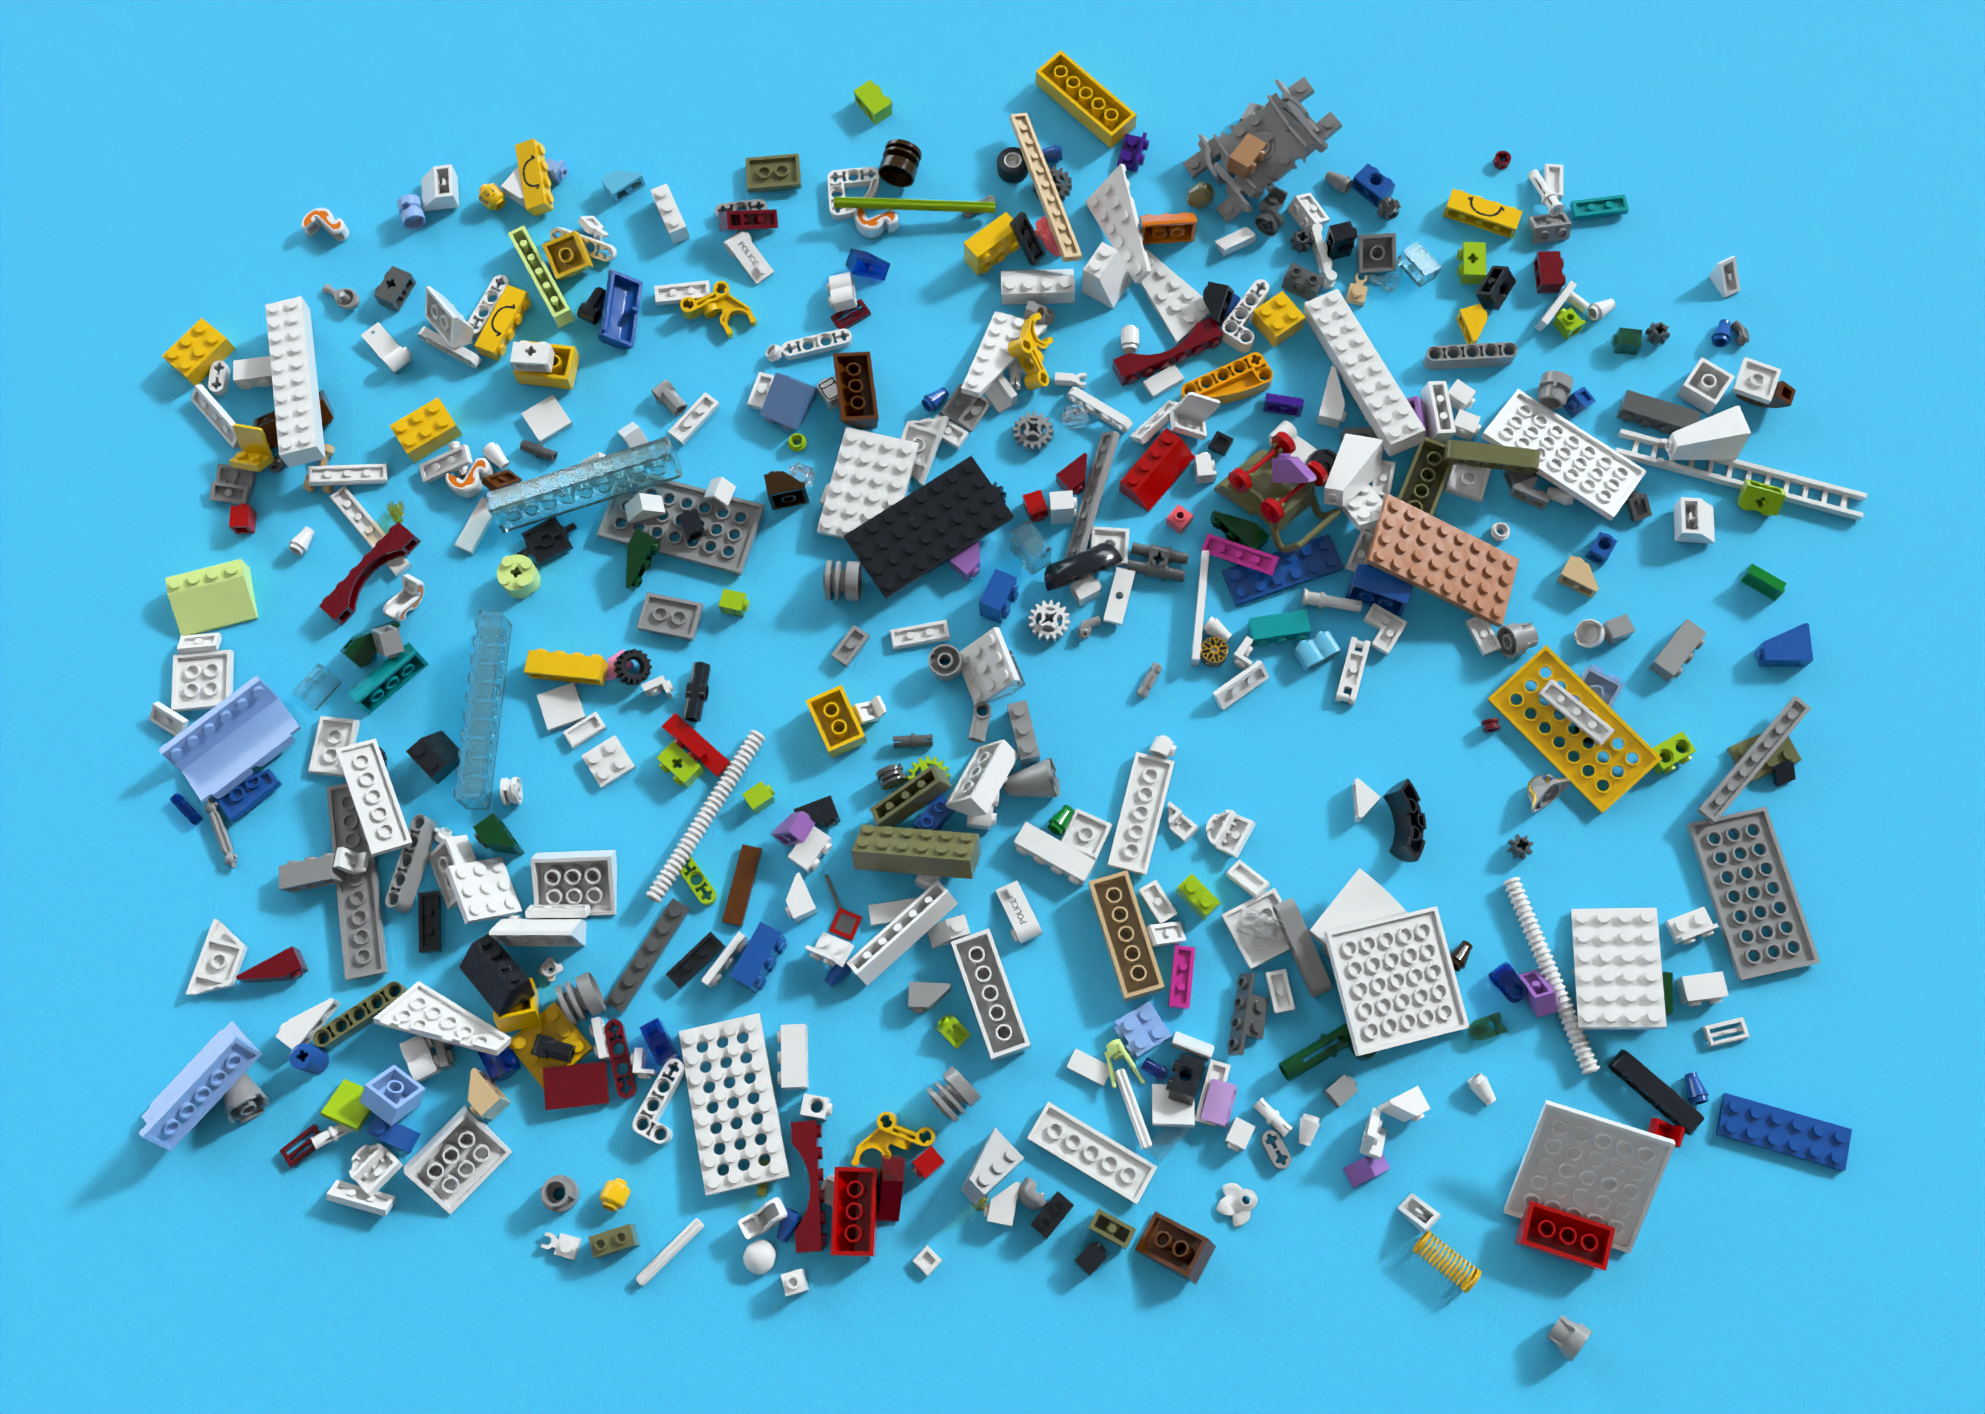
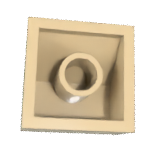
M476 1068L471 1070L468 1102L472 1105L470 1110L477 1117L480 1116L483 1119L493 1120L511 1102L485 1072Z

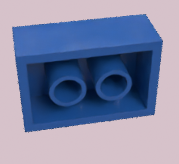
M1358 563L1345 598L1362 600V604L1371 607L1375 603L1392 614L1401 617L1409 601L1413 585L1382 570L1374 569L1371 565Z
M760 922L730 974L734 982L756 994L759 990H762L767 982L765 979L767 974L776 967V958L779 954L782 955L786 949L787 944L785 942L787 940L783 934Z

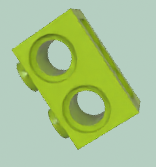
M1683 731L1652 748L1659 756H1663L1666 759V763L1659 761L1653 767V770L1657 775L1663 771L1667 774L1676 768L1675 765L1680 762L1683 765L1693 759L1691 755L1696 752V749ZM1676 746L1680 747L1683 753H1679L1676 750Z

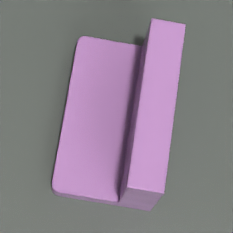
M1211 1079L1201 1119L1227 1129L1238 1090L1237 1086Z

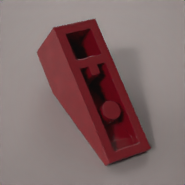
M777 209L724 211L718 213L720 231L778 228Z
M291 946L242 972L236 978L244 983L290 981L301 978L303 973L309 970L300 950Z
M881 1155L878 1221H899L905 1159L903 1156Z

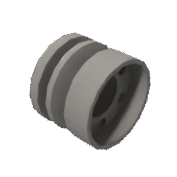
M827 560L823 575V589L826 600H832L834 592L835 600L839 601L842 592H845L846 601H860L862 589L861 562L847 561L844 570L842 569L841 561L836 562L834 569L833 560Z
M589 971L576 977L577 987H574L570 981L565 982L566 989L562 984L555 987L560 1008L573 1026L579 1023L578 1016L582 1021L587 1019L586 1009L593 1016L606 1010L602 993Z
M951 1066L942 1075L947 1084L943 1086L935 1081L934 1084L939 1091L936 1093L931 1087L926 1091L933 1104L946 1117L956 1123L959 1118L954 1111L957 1109L964 1115L965 1111L961 1104L965 1102L968 1106L972 1107L981 1099V1096Z

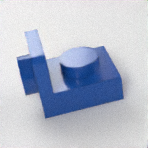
M1582 387L1567 398L1566 405H1563V407L1571 417H1575L1596 400L1585 387Z

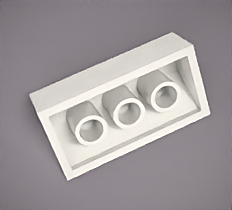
M1074 270L1001 271L1002 305L1027 304L1029 300H1034L1040 304L1074 303Z
M1004 739L978 747L945 806L971 817L986 815L991 810L993 801L998 797L1002 785L1007 781V776L1010 770L1014 768L1019 754Z

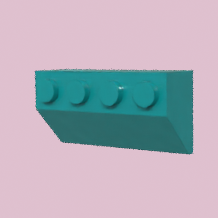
M409 642L403 645L404 652H400L397 657L384 660L378 669L370 672L365 680L356 684L348 693L352 700L368 715L429 665Z

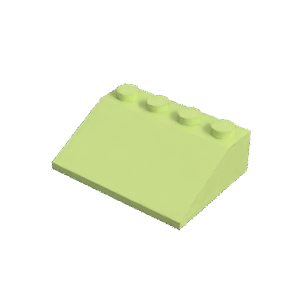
M242 559L165 578L169 601L181 636L195 635L258 619L250 567Z

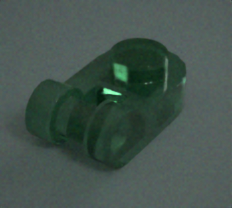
M1500 1012L1471 1022L1468 1028L1469 1036L1476 1041H1482L1508 1031L1501 1022L1502 1016ZM1489 1022H1493L1494 1030L1490 1029Z

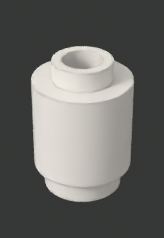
M1126 325L1121 329V348L1126 354L1136 353L1139 348V329L1134 325Z

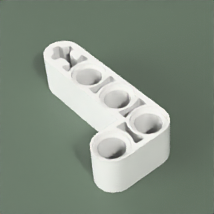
M1263 279L1256 280L1222 325V341L1239 352L1247 353L1252 348L1254 334L1246 326L1252 319L1253 310L1261 306L1267 299L1269 291L1267 281Z
M672 1058L665 1063L632 1123L634 1131L660 1145L668 1144L673 1137L671 1129L661 1124L659 1120L685 1075L683 1062ZM672 1066H677L679 1068V1071L673 1072V1070L671 1069ZM668 1075L674 1078V1081L670 1080L669 1078H666V1076ZM668 1082L669 1090L661 1093V1085ZM653 1101H658V1109L651 1112L650 1104ZM646 1119L648 1127L641 1131L639 1124L642 1120ZM661 1129H665L666 1137L663 1140H658L657 1133Z

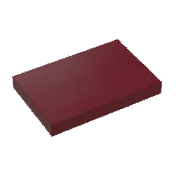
M606 1061L542 1068L546 1110L610 1103Z

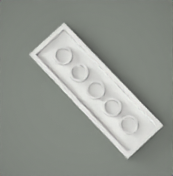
M376 738L337 748L336 754L371 856L374 857L412 846V840Z
M1136 752L1107 866L1147 875L1175 761Z
M1047 1102L1027 1137L1031 1142L1136 1205L1157 1169L1156 1165L1050 1102Z

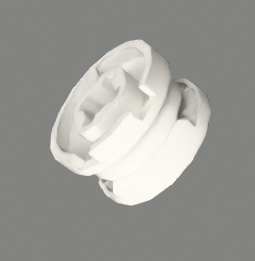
M519 777L501 779L500 795L504 806L511 803L515 805L522 803L523 790Z

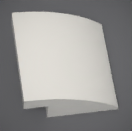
M1359 868L1309 930V934L1324 946L1321 952L1330 958L1324 932L1408 912L1380 884Z

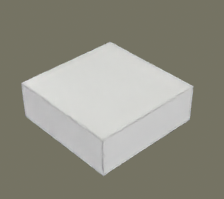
M928 1245L913 1260L926 1276H929L943 1261Z

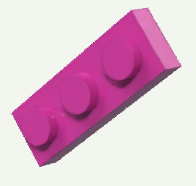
M1179 945L1174 947L1168 1007L1188 1010L1190 1008L1195 947Z

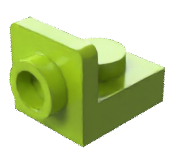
M950 1014L942 1017L935 1028L955 1049H958L971 1035Z

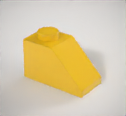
M1481 303L1460 309L1456 317L1467 344H1476L1488 320L1487 311L1483 309Z

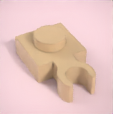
M1357 273L1354 283H1350L1346 302L1363 306L1368 287L1364 286L1367 281V275H1365L1364 280H1359V273Z

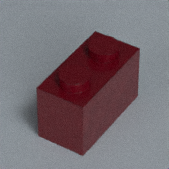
M1560 251L1537 252L1533 261L1537 293H1559L1566 282L1565 274L1562 272L1564 260L1561 258Z

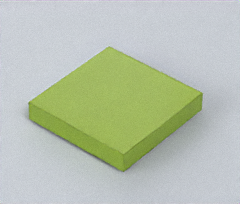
M344 1079L320 1112L321 1116L358 1132L372 1112L360 1103L364 1087Z

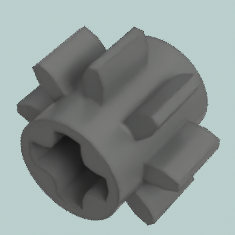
M1386 197L1379 202L1377 212L1380 218L1392 220L1398 216L1401 206L1398 200Z
M1304 229L1299 232L1295 231L1294 237L1290 239V243L1293 244L1292 250L1295 249L1299 253L1308 252L1309 246L1313 244V240L1310 239L1311 233L1306 232Z
M1661 321L1657 324L1652 322L1645 331V334L1648 335L1647 341L1654 346L1659 343L1663 345L1670 336V333L1667 332L1669 326H1666Z
M1517 834L1514 837L1515 841L1513 839L1508 841L1511 847L1507 852L1513 854V859L1521 857L1524 860L1526 854L1531 855L1533 853L1530 846L1534 843L1528 841L1527 835L1524 838H1520Z

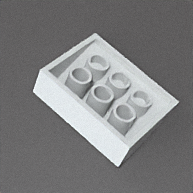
M616 850L535 853L530 859L534 905H590L591 912L589 915L616 914Z
M511 915L508 919H501L489 931V936L504 946H585L587 922L581 918L521 919V916Z
M465 1105L403 1167L404 1174L451 1215L512 1153V1150L481 1118L477 1117Z

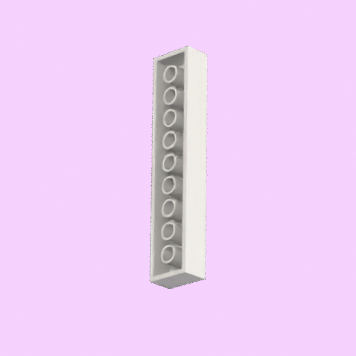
M1336 289L1305 302L1304 316L1376 436L1378 439L1383 440V447L1389 457L1423 443L1426 429L1340 291Z
M302 296L266 304L279 456L288 468L326 459L310 308Z

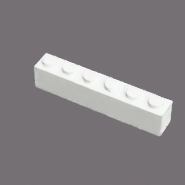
M937 880L856 953L847 964L868 986L950 912L958 902Z

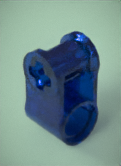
M1502 963L1488 974L1492 983L1499 988L1508 1001L1517 1003L1527 995L1526 984L1519 978L1509 963ZM1518 989L1519 993L1514 994L1512 992L1513 990Z

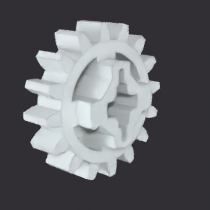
M1050 600L1049 604L1042 601V606L1036 604V610L1031 609L1030 614L1032 616L1028 617V621L1031 622L1029 629H1033V636L1039 634L1038 640L1045 637L1046 642L1049 641V638H1052L1055 642L1057 636L1062 639V632L1067 633V626H1070V620H1067L1070 614L1065 613L1066 607L1060 608V602L1053 605V600ZM1038 615L1040 616V619H1041V620L1039 621V624L1036 623V619H1037ZM1060 618H1062L1061 626H1059L1058 621H1060Z

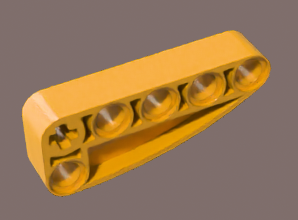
M1254 352L1185 383L1181 389L1180 400L1185 397V393L1194 392L1220 401V404L1238 401L1269 389L1273 379V372L1263 355ZM1202 385H1207L1209 388H1204Z

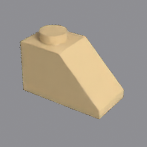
M1571 555L1565 563L1557 582L1592 599L1599 588L1591 568L1582 558Z

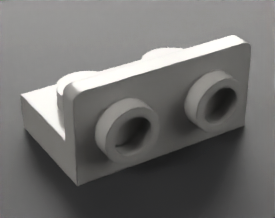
M1565 212L1555 217L1545 214L1530 216L1528 219V224L1534 232V244L1569 239L1572 223Z

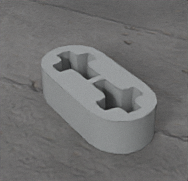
M1273 1130L1266 1131L1261 1137V1144L1275 1168H1287L1291 1163V1156L1280 1135ZM1267 1135L1276 1138L1274 1141L1276 1149L1271 1144H1266ZM1278 1150L1281 1156L1285 1155V1165L1277 1164L1276 1159L1278 1156L1275 1151Z

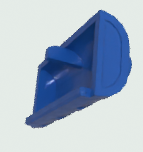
M613 269L608 271L598 338L601 342L615 348L631 349L634 347L643 282Z

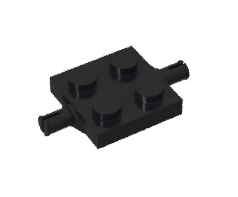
M553 516L521 533L527 548L517 552V555L528 556L531 554L536 559L538 565L542 566L573 549L568 533L578 528L574 522L563 527L556 517Z

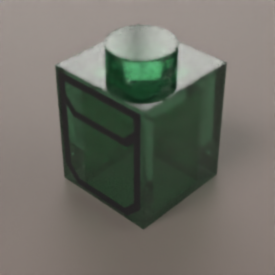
M1620 327L1617 333L1612 336L1611 345L1614 346L1613 353L1636 355L1642 346V330Z

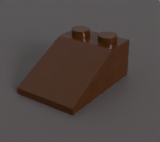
M1155 1211L1135 1250L1196 1285L1216 1246L1209 1238Z

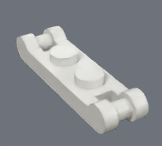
M1315 223L1311 229L1310 239L1313 240L1312 248L1320 275L1325 277L1323 285L1326 289H1332L1335 285L1337 273L1331 269L1332 260L1327 255L1328 246L1323 241L1321 235L1323 226L1320 223Z
M1351 636L1334 701L1341 702L1342 700L1354 706L1371 641L1357 640V637ZM1355 647L1362 649V652L1355 651ZM1344 688L1351 690V694L1343 693Z

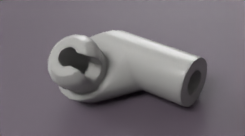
M1096 616L1082 621L1078 629V636L1081 639H1087L1092 628L1101 625L1100 617Z

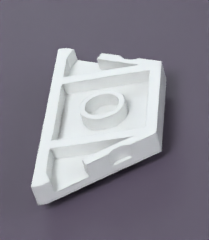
M948 416L934 419L926 418L921 421H907L901 436L903 440L919 443L912 476L923 486L949 420Z
M213 919L186 991L187 995L193 996L234 987L237 979L236 976L239 973L248 947L217 919Z

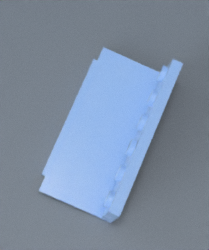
M256 675L158 750L166 759L182 771L199 799L204 803L212 796L216 799L222 798L253 774L252 768L264 766L295 741L292 735L300 730L301 727L278 695Z
M231 1021L224 1030L221 1029L149 1105L150 1108L142 1115L143 1120L147 1124L139 1134L142 1138L171 1152L262 1053L242 1030Z

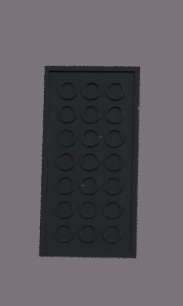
M971 455L845 534L844 539L887 600L1013 520L1014 515Z

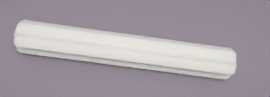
M1125 1069L1116 1070L1115 1077L1141 1149H1148L1152 1147V1142Z
M697 1218L693 1220L636 1276V1281L641 1286L646 1285L704 1228V1224Z

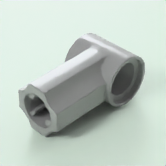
M667 379L651 390L655 398L661 404L664 403L675 416L685 412L687 404L676 393V390Z
M981 701L974 706L968 739L973 742L985 743L992 714L991 707L987 702ZM980 709H986L988 711V713L985 716H980L977 714V712Z

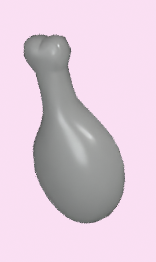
M325 284L322 288L324 293L334 296L335 302L341 308L351 310L359 306V297L352 289L343 288L336 290L330 284Z

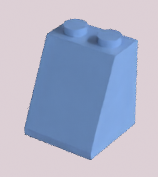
M776 372L760 415L765 416L764 420L773 424L775 422L781 423V427L786 430L792 431V428L799 430L818 394V388Z

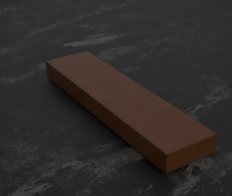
M742 844L722 920L723 923L743 927L762 848Z

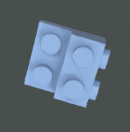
M1594 664L1592 667L1586 666L1580 678L1611 708L1624 684L1620 683L1622 679L1613 674H1610V676L1603 674L1604 669Z
M1150 1001L1115 1021L1116 1027H1114L1116 1034L1120 1039L1122 1037L1125 1039L1127 1051L1131 1056L1135 1055L1137 1059L1172 1037Z

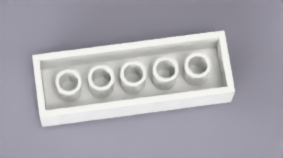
M990 929L951 941V946L991 1062L1030 1049L1031 1045Z

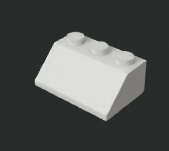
M427 286L425 318L451 348L472 344L473 327L469 325L463 315L455 309L454 305L446 297L432 287Z
M467 835L445 838L428 857L447 909L458 906L445 869L451 865L477 861Z

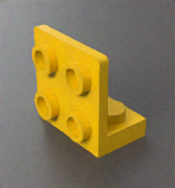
M234 424L232 426L241 452L236 453L229 460L231 467L260 472L274 462L272 451L262 428Z

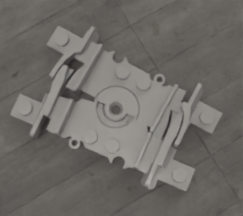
M1305 76L1288 88L1278 79L1274 80L1282 93V99H1280L1277 93L1272 96L1267 95L1269 102L1265 104V108L1263 109L1261 105H1256L1254 107L1256 115L1251 114L1237 125H1230L1232 133L1229 135H1225L1222 131L1220 137L1217 138L1214 133L1213 138L1208 140L1207 137L1199 134L1200 141L1198 146L1201 150L1183 162L1193 179L1209 169L1219 185L1223 183L1227 185L1225 192L1229 197L1216 208L1227 223L1243 210L1246 213L1253 210L1244 198L1246 194L1250 198L1258 199L1264 194L1265 188L1268 192H1272L1275 189L1273 182H1278L1292 169H1297L1295 165L1296 160L1302 159L1303 162H1306V157L1313 151L1324 152L1328 148L1325 140H1328L1343 127L1331 111L1317 123L1310 118L1301 102L1315 92ZM1249 133L1267 143L1266 156L1262 162L1259 161L1253 174L1249 173L1246 179L1228 169L1224 170L1223 165L1227 168L1230 155ZM1222 159L1223 165L1221 164V162L1217 164V162Z

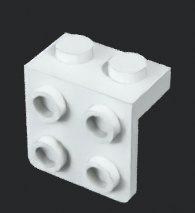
M1194 392L1187 393L1169 413L1171 431L1204 440L1207 437L1205 421L1220 406V401Z

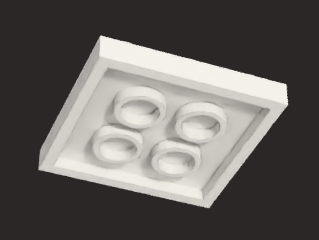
M999 627L992 628L960 651L962 658L961 672L974 705L981 701H990L1020 680Z
M232 650L173 655L171 710L181 712L213 709L233 693L234 652Z
M502 857L451 865L445 869L465 924L516 915L522 911Z
M1275 888L1263 893L1257 900L1253 898L1221 915L1250 970L1290 950L1272 906L1282 902Z

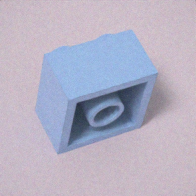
M393 1065L365 1084L360 1103L392 1126L420 1105L425 1088L396 1065Z

